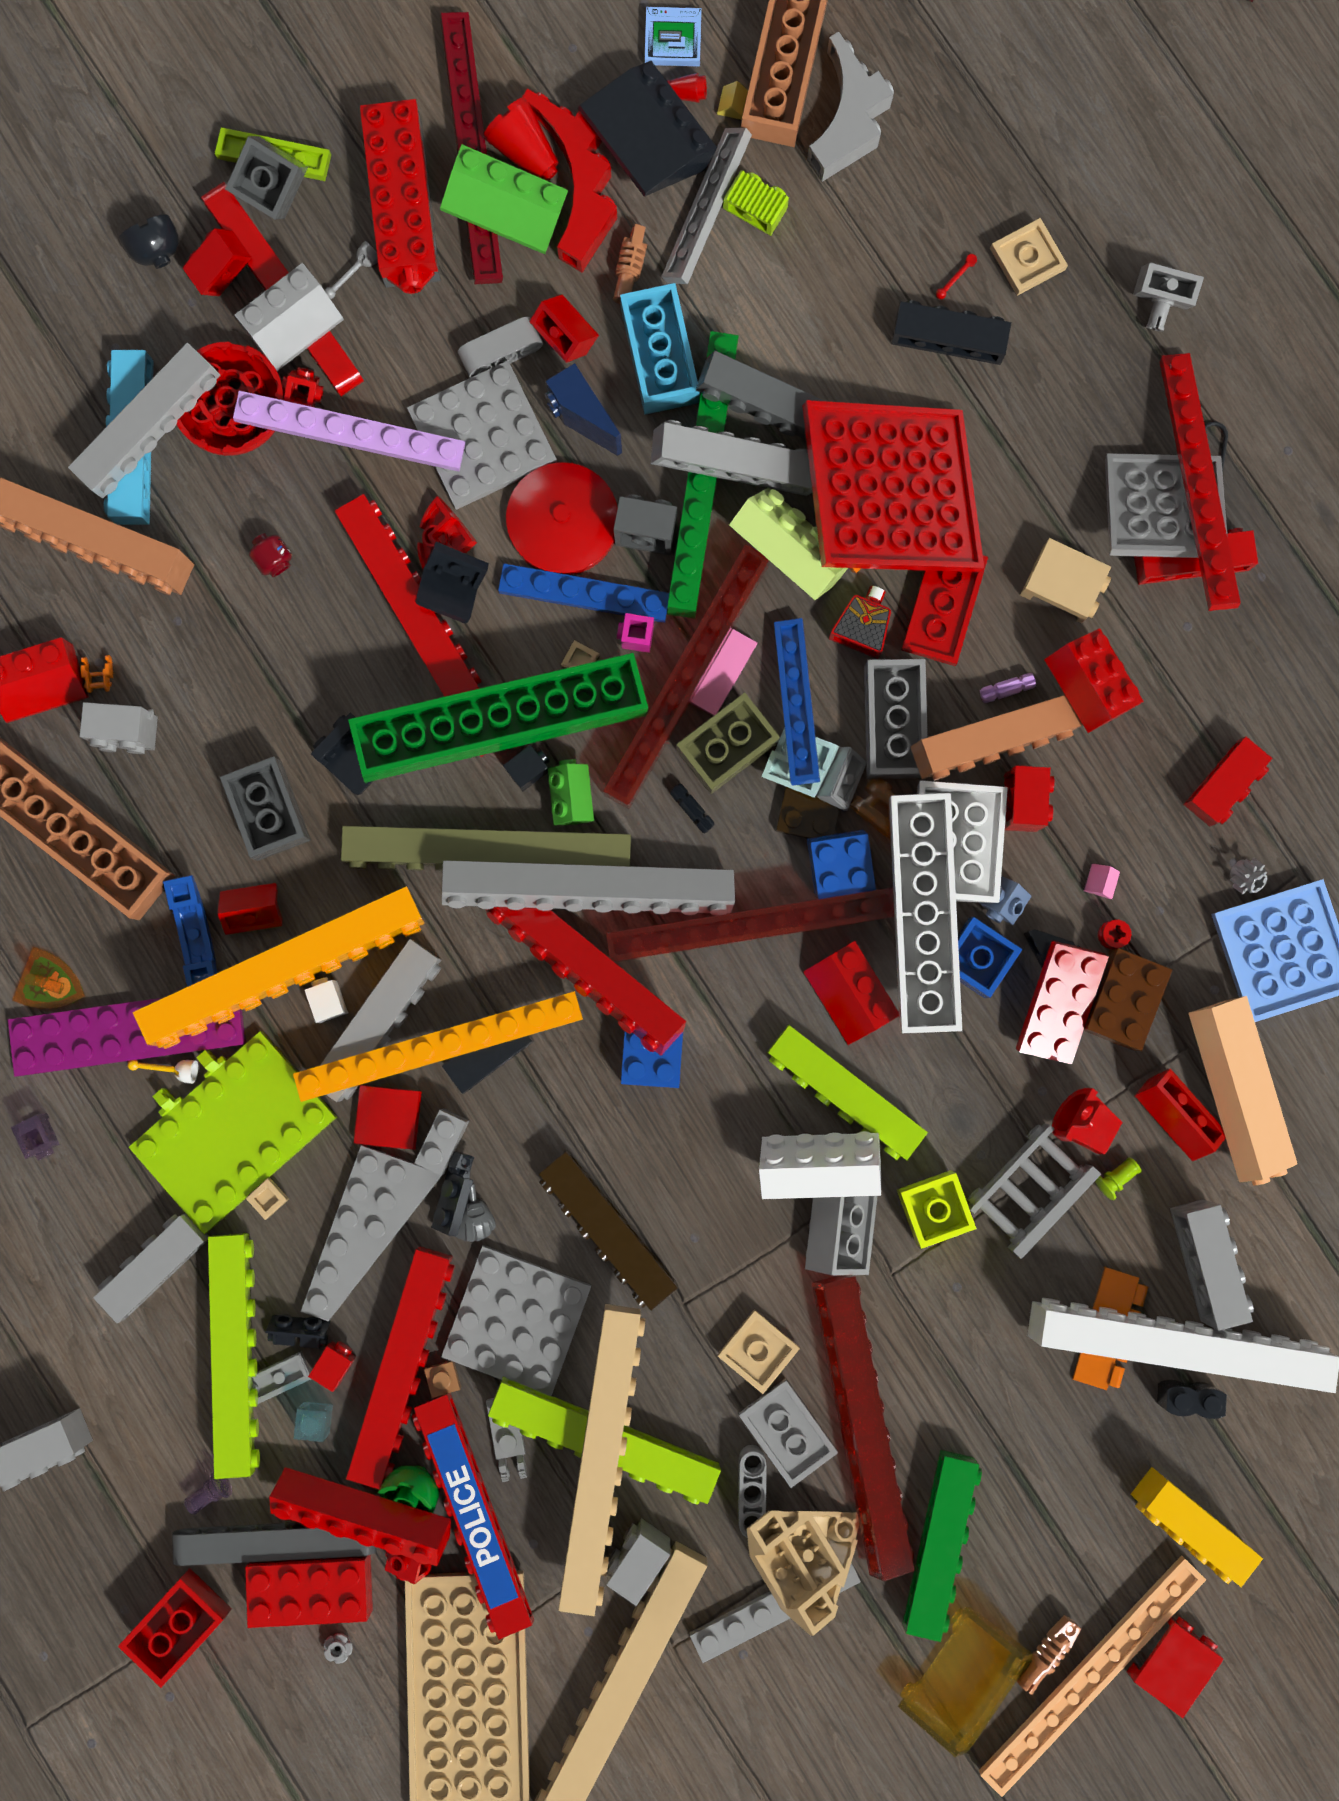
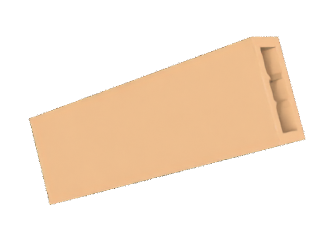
M1247 996L1224 1000L1189 1012L1239 1182L1252 1181V1185H1261L1270 1182V1178L1286 1175L1288 1168L1297 1165V1160Z

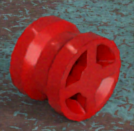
M1122 920L1107 921L1098 930L1100 944L1108 949L1126 946L1132 936L1129 925Z

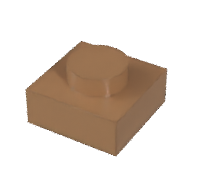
M449 1360L424 1369L432 1398L461 1389L455 1362Z

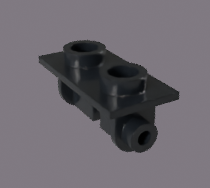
M288 1314L272 1315L265 1333H268L267 1340L272 1341L273 1345L294 1346L296 1337H300V1347L320 1349L321 1346H327L328 1335H326V1332L330 1325V1320L326 1321L317 1317H292Z

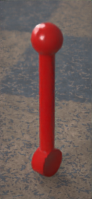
M969 254L966 257L965 264L943 288H939L936 291L938 299H944L947 294L946 292L968 267H973L976 264V255Z

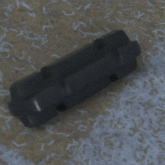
M677 784L671 789L670 795L676 802H680L679 806L693 822H697L696 826L700 831L707 833L714 827V821L709 815L706 816L704 814V809L694 797L687 794L688 790L683 784Z

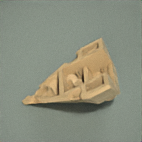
M768 1511L747 1528L751 1560L781 1610L810 1636H814L836 1616L838 1609L836 1603L840 1589L845 1585L858 1541L856 1540L860 1524H863L866 1512Z

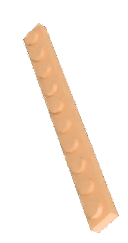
M1181 1555L979 1770L980 1776L1003 1797L1206 1579Z

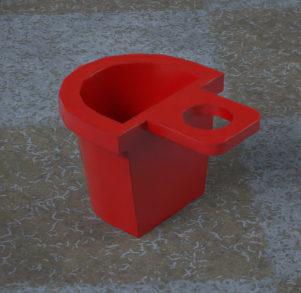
M1079 1089L1072 1093L1057 1110L1052 1121V1127L1054 1128L1052 1133L1062 1141H1073L1094 1153L1106 1154L1123 1122L1096 1096L1098 1092L1095 1089Z

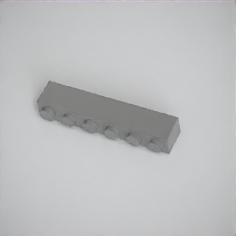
M187 342L68 468L91 491L101 498L111 494L117 488L118 482L126 474L134 471L138 461L146 453H150L155 449L157 441L165 433L175 428L177 420L185 412L195 407L197 399L205 391H209L215 386L220 374Z
M674 420L665 421L654 429L651 464L765 488L769 487L770 489L804 496L813 493L808 449L791 450L786 449V445L781 443L768 445L760 443V440L757 438H735L733 433L708 432V428L702 426L684 427L681 422Z
M409 939L321 1065L386 1047L391 1041V1038L388 1036L394 1027L400 1028L406 1020L408 1014L405 1011L411 1003L416 1005L425 991L422 987L426 981H433L440 972L441 967L439 963L441 959L414 940ZM358 1086L330 1093L327 1096L336 1102H340L344 1098L348 1100Z

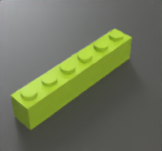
M790 1025L786 1026L766 1052L771 1056L768 1060L781 1071L786 1067L794 1073L791 1078L804 1089L808 1085L817 1091L814 1097L827 1107L831 1103L840 1109L837 1115L850 1125L855 1121L863 1127L860 1132L879 1133V1140L886 1145L883 1150L895 1160H898L900 1156L908 1160L928 1132Z

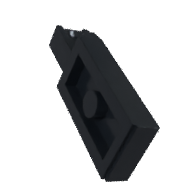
M454 1152L450 1160L431 1228L455 1237L458 1235L473 1180L470 1179V1170L474 1157L461 1152Z

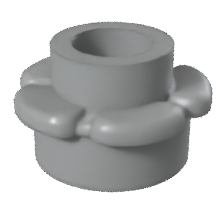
M343 1633L329 1636L324 1642V1656L330 1662L343 1663L348 1659L347 1656L352 1653V1643L349 1637ZM339 1646L340 1651H336L335 1647Z

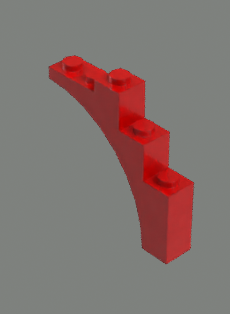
M527 88L522 97L529 102L539 124L543 126L558 144L567 160L573 177V207L567 228L557 246L558 257L561 261L583 273L617 220V205H615L610 197L606 195L600 196L611 178V164L605 156L595 153L602 140L580 111L574 117L567 108L563 106L558 107L551 103L544 94L540 92L534 93Z

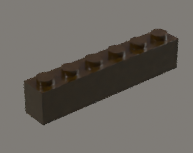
M568 1150L539 1174L542 1178L539 1183L549 1195L553 1192L560 1200L558 1206L568 1218L573 1215L579 1223L576 1226L578 1231L586 1240L591 1237L598 1246L595 1248L596 1253L605 1263L610 1260L616 1268L613 1273L623 1285L628 1283L635 1291L632 1296L642 1308L647 1306L652 1311L678 1289L677 1282Z

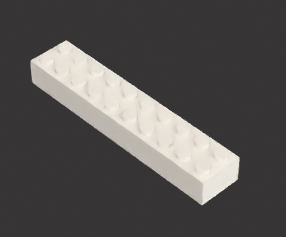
M1042 1298V1303L1032 1301L1027 1336L1042 1347L1336 1393L1339 1356L1330 1353L1329 1347L1318 1345V1342L1300 1339L1299 1342L1289 1340L1290 1338L1275 1334H1271V1338L1261 1336L1259 1332L1243 1330L1242 1333L1234 1332L1232 1328L1218 1331L1204 1327L1202 1323L1185 1321L1184 1325L1175 1322V1319L1157 1316L1155 1321L1154 1319L1147 1318L1142 1313L1128 1312V1316L1117 1313L1115 1309L1100 1307L1098 1312L1097 1310L1090 1309L1088 1305L1071 1302L1070 1307H1067V1305L1060 1304V1301L1049 1298Z

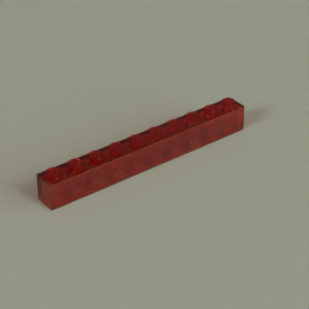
M746 544L743 547L603 791L604 796L628 810L768 569L770 560L759 551Z
M893 888L606 933L609 956L616 963L895 918Z
M838 1275L812 1282V1288L869 1575L881 1581H887L914 1571L912 1561L914 1559V1552L908 1541V1523L902 1511V1493L896 1481V1463L890 1451V1433L885 1426L883 1416L884 1404L879 1396L877 1386L878 1374L873 1366L871 1356L873 1348L867 1337L865 1327L867 1318L860 1302L861 1288L855 1276Z

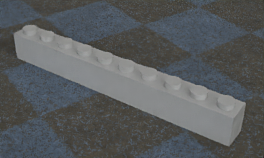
M443 861L442 905H448L452 908H462L464 906H478L482 909L508 907L512 910L537 908L541 911H549L556 908L566 909L571 912L589 909L601 913L611 910H623L627 913L653 911L656 914L682 912L685 915L711 913L714 916L731 914L735 903L734 870Z

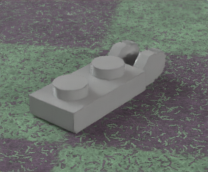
M494 1398L486 1400L488 1413ZM489 1417L496 1460H499L502 1482L509 1481L510 1470L507 1466L506 1458L513 1456L517 1457V1471L520 1479L527 1478L524 1457L526 1450L523 1435L519 1432L520 1429L511 1425L508 1428L499 1426L492 1422L493 1418Z

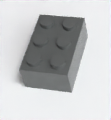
M275 756L220 777L250 858L259 861L311 841L282 761Z

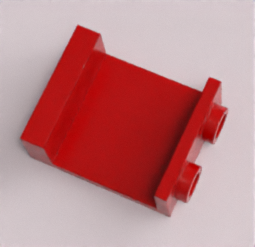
M1179 1616L1176 1620L1171 1617L1167 1621L1170 1627L1143 1666L1139 1667L1133 1662L1127 1673L1134 1683L1181 1718H1184L1224 1659L1216 1651L1218 1645L1204 1634L1201 1638L1192 1632L1194 1627Z

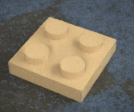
M1041 218L992 243L990 247L1017 296L1065 271L1068 266Z
M754 1309L717 1355L758 1391L764 1394L800 1347Z

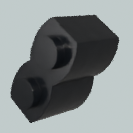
M1164 1380L1158 1383L1157 1404L1173 1415L1190 1416L1198 1414L1208 1419H1218L1226 1416L1227 1394L1211 1384L1195 1382L1186 1385L1177 1380Z

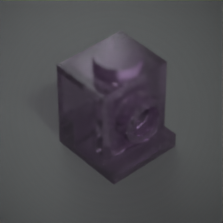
M47 1113L37 1114L11 1127L25 1159L36 1157L38 1161L54 1154L52 1148L60 1145L49 1123ZM39 1133L43 1140V1143H39L37 1140V1135Z

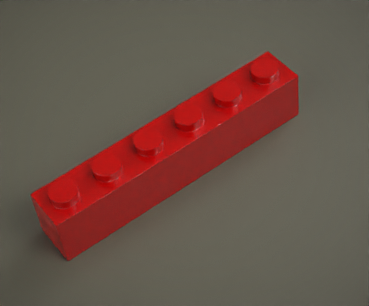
M287 1467L284 1468L269 1496L271 1514H274L279 1519L293 1520L302 1523L310 1529L318 1528L330 1532L335 1537H346L356 1540L363 1546L378 1547L392 1555H403L412 1558L420 1564L437 1566L450 1538V1518Z

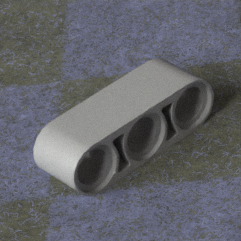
M522 317L461 346L458 354L469 377L478 375L505 361L513 363L539 350L543 342L537 330L529 322L531 318Z
M756 1445L745 1446L739 1454L738 1522L740 1531L746 1538H748V1526L744 1524V1520L749 1516L760 1518L766 1513V1460L764 1452ZM749 1456L759 1457L760 1463L756 1467L751 1468L744 1463ZM752 1485L760 1489L759 1494L755 1497H748L744 1494L745 1489Z

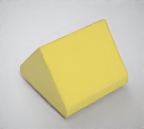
M735 81L723 86L717 115L742 120L748 90L741 83Z

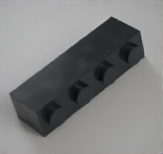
M901 301L897 311L891 344L1001 365L1006 355L1012 322L1005 321L998 316L987 318L977 316L976 313L971 311H962L960 313L950 311L944 306L929 307L923 306L918 301Z

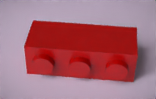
M1247 736L1237 740L1183 805L1209 827L1218 823H1225L1233 814L1231 807L1237 801L1241 803L1250 794L1251 789L1248 787L1254 780L1259 781L1269 771L1267 765L1273 758Z
M1171 1068L1149 1078L1135 1094L1138 1101L1191 1161L1216 1152L1226 1138L1223 1127Z

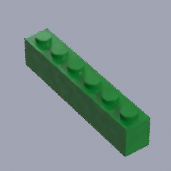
M940 1450L902 1622L906 1634L941 1642L942 1634L947 1633L949 1629L950 1615L947 1614L949 1603L953 1604L955 1600L956 1585L953 1584L955 1575L960 1574L962 1569L963 1557L960 1555L962 1544L966 1545L969 1537V1527L966 1526L968 1515H973L976 1500L972 1496L975 1485L979 1486L982 1476V1469L979 1468V1463L974 1457Z

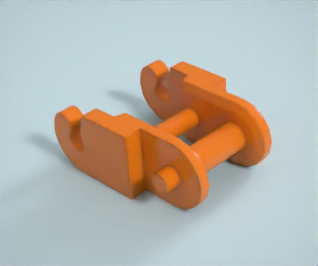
M105 655L107 663H105L103 672L92 673L89 672L87 657H81V662L84 664L81 665V677L86 681L84 688L87 689L88 693H92V689L104 688L106 692L110 691V686H112L110 678H113V662L110 655ZM103 676V682L92 683V677Z

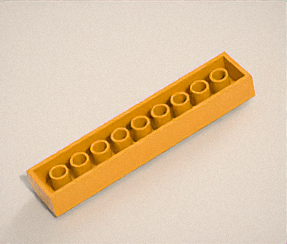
M406 886L132 1013L147 1045L167 1049L180 1043L179 1037L189 1034L195 1036L208 1030L207 1024L218 1022L220 1024L234 1018L233 1012L245 1009V1011H249L262 1004L260 1000L272 996V999L288 993L287 987L299 984V986H303L314 981V975L317 973L325 972L329 974L342 967L341 962L352 959L353 962L369 955L367 950L373 947L383 949L395 943L393 938L403 934L405 937L414 935L421 931L420 926L425 924Z

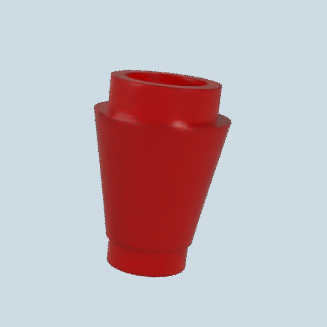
M694 73L667 80L683 101L700 103V100H706L707 98L705 75L699 76V73Z

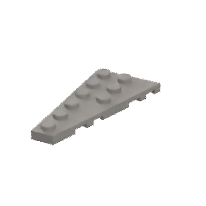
M361 1145L301 1312L329 1321L442 1175L440 1176L413 1162Z

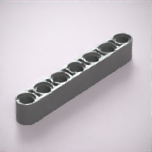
M299 1522L184 1528L172 1532L173 1564L177 1566L367 1556L377 1552L374 1546H363L356 1540L346 1537H335L330 1532L318 1528L310 1529Z

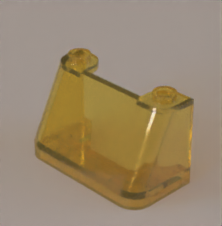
M965 1607V1609L959 1608L951 1619V1623L954 1625L952 1635L922 1679L915 1684L910 1681L900 1693L902 1701L898 1705L904 1713L955 1758L967 1753L974 1745L1033 1656L1023 1645L970 1607Z

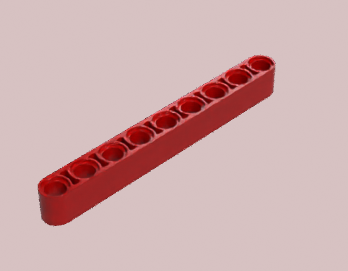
M223 181L202 195L201 199L221 229L231 230L236 234L252 257L247 263L248 267L266 291L289 272L236 197L225 190L227 185ZM330 331L307 348V351L340 397L364 382L362 376Z

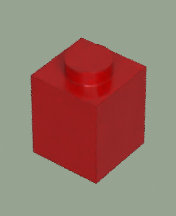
M332 1341L327 1345L308 1377L334 1392L357 1356L351 1353L353 1350L345 1343L340 1341L335 1343Z

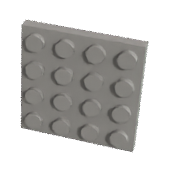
M505 361L407 407L418 431L465 441L460 472L435 467L456 510L523 479L527 474L541 466L557 463L556 457L509 361Z
M1107 454L1105 471L1109 555L1198 558L1178 455ZM1211 456L1227 533L1221 456Z
M483 1245L441 1357L501 1380L502 1377H506L552 1396L592 1285Z

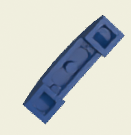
M193 875L163 881L169 910H173L185 961L183 970L187 987L217 974L209 925Z

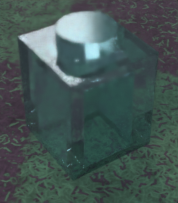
M303 1402L297 1408L293 1439L323 1442L330 1434L333 1405Z

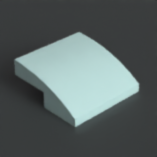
M784 727L775 751L772 750L762 777L815 798L832 765L839 746L816 737L820 782L792 786Z

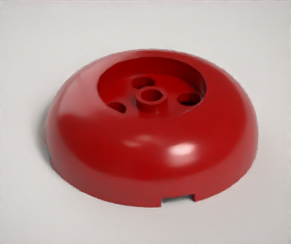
M217 342L196 350L213 366L220 376L215 386L211 390L205 391L197 399L195 407L185 412L177 420L176 425L190 442L209 453L234 456L257 449L268 441L275 431L234 421L233 416L238 393L243 391L284 400L282 381L277 370L265 355L248 345L246 347L231 344V342ZM231 382H241L240 388L235 390L230 387ZM210 395H215L216 403L213 405L207 404ZM230 418L227 426H221L223 419Z

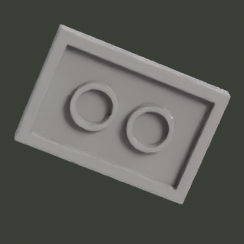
M786 1378L738 1413L790 1488L838 1453L835 1446Z

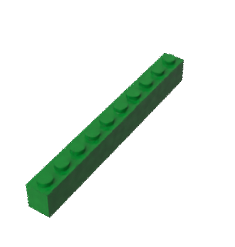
M711 331L707 357L714 351H717L736 360L739 335ZM701 393L696 426L706 427L708 432L712 433L724 432L728 404L721 401H710L704 398L703 393ZM693 472L688 473L667 615L693 619L696 617L717 477Z

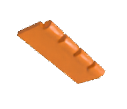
M1105 1267L1093 1309L1099 1312L1100 1307L1117 1310V1313L1128 1316V1312L1141 1313L1138 1310L1131 1309L1133 1303L1143 1307L1149 1287L1139 1284V1277ZM1080 1353L1072 1379L1104 1390L1108 1389V1385L1120 1388L1125 1368L1115 1365V1361L1127 1363V1360Z

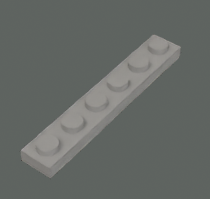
M725 128L661 276L667 283L688 284L752 136L747 128Z
M852 1562L845 1585L840 1589V1593L861 1582ZM767 1592L691 1631L690 1638L704 1663L790 1619V1617L781 1610L772 1593Z

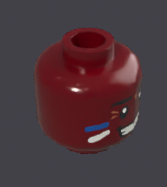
M263 533L251 542L253 547L249 551V557L262 575L276 577L291 566L289 561L292 558V554L280 536H267L266 533Z

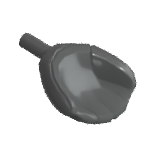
M472 1183L469 1200L466 1204L458 1235H456L457 1238L468 1242L480 1241L488 1237L496 1227L495 1219L487 1205L481 1199H476L474 1183Z

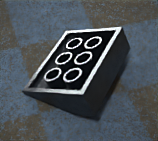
M652 61L630 68L580 104L578 108L644 197L705 171L717 149L716 145Z

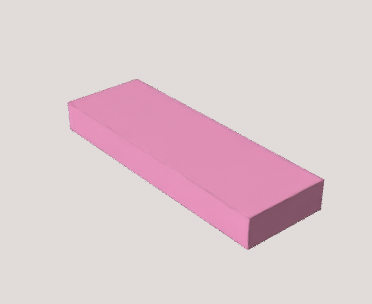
M733 629L694 695L691 704L712 716L716 715L755 650L757 642Z

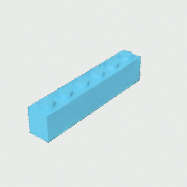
M111 350V360L107 363L111 387L107 388L106 393L107 402L110 405V415L106 416V427L153 379V360L146 350ZM151 452L146 453L138 461L134 471L126 474L118 482L117 488L108 495V498L104 499V512L117 525H150Z

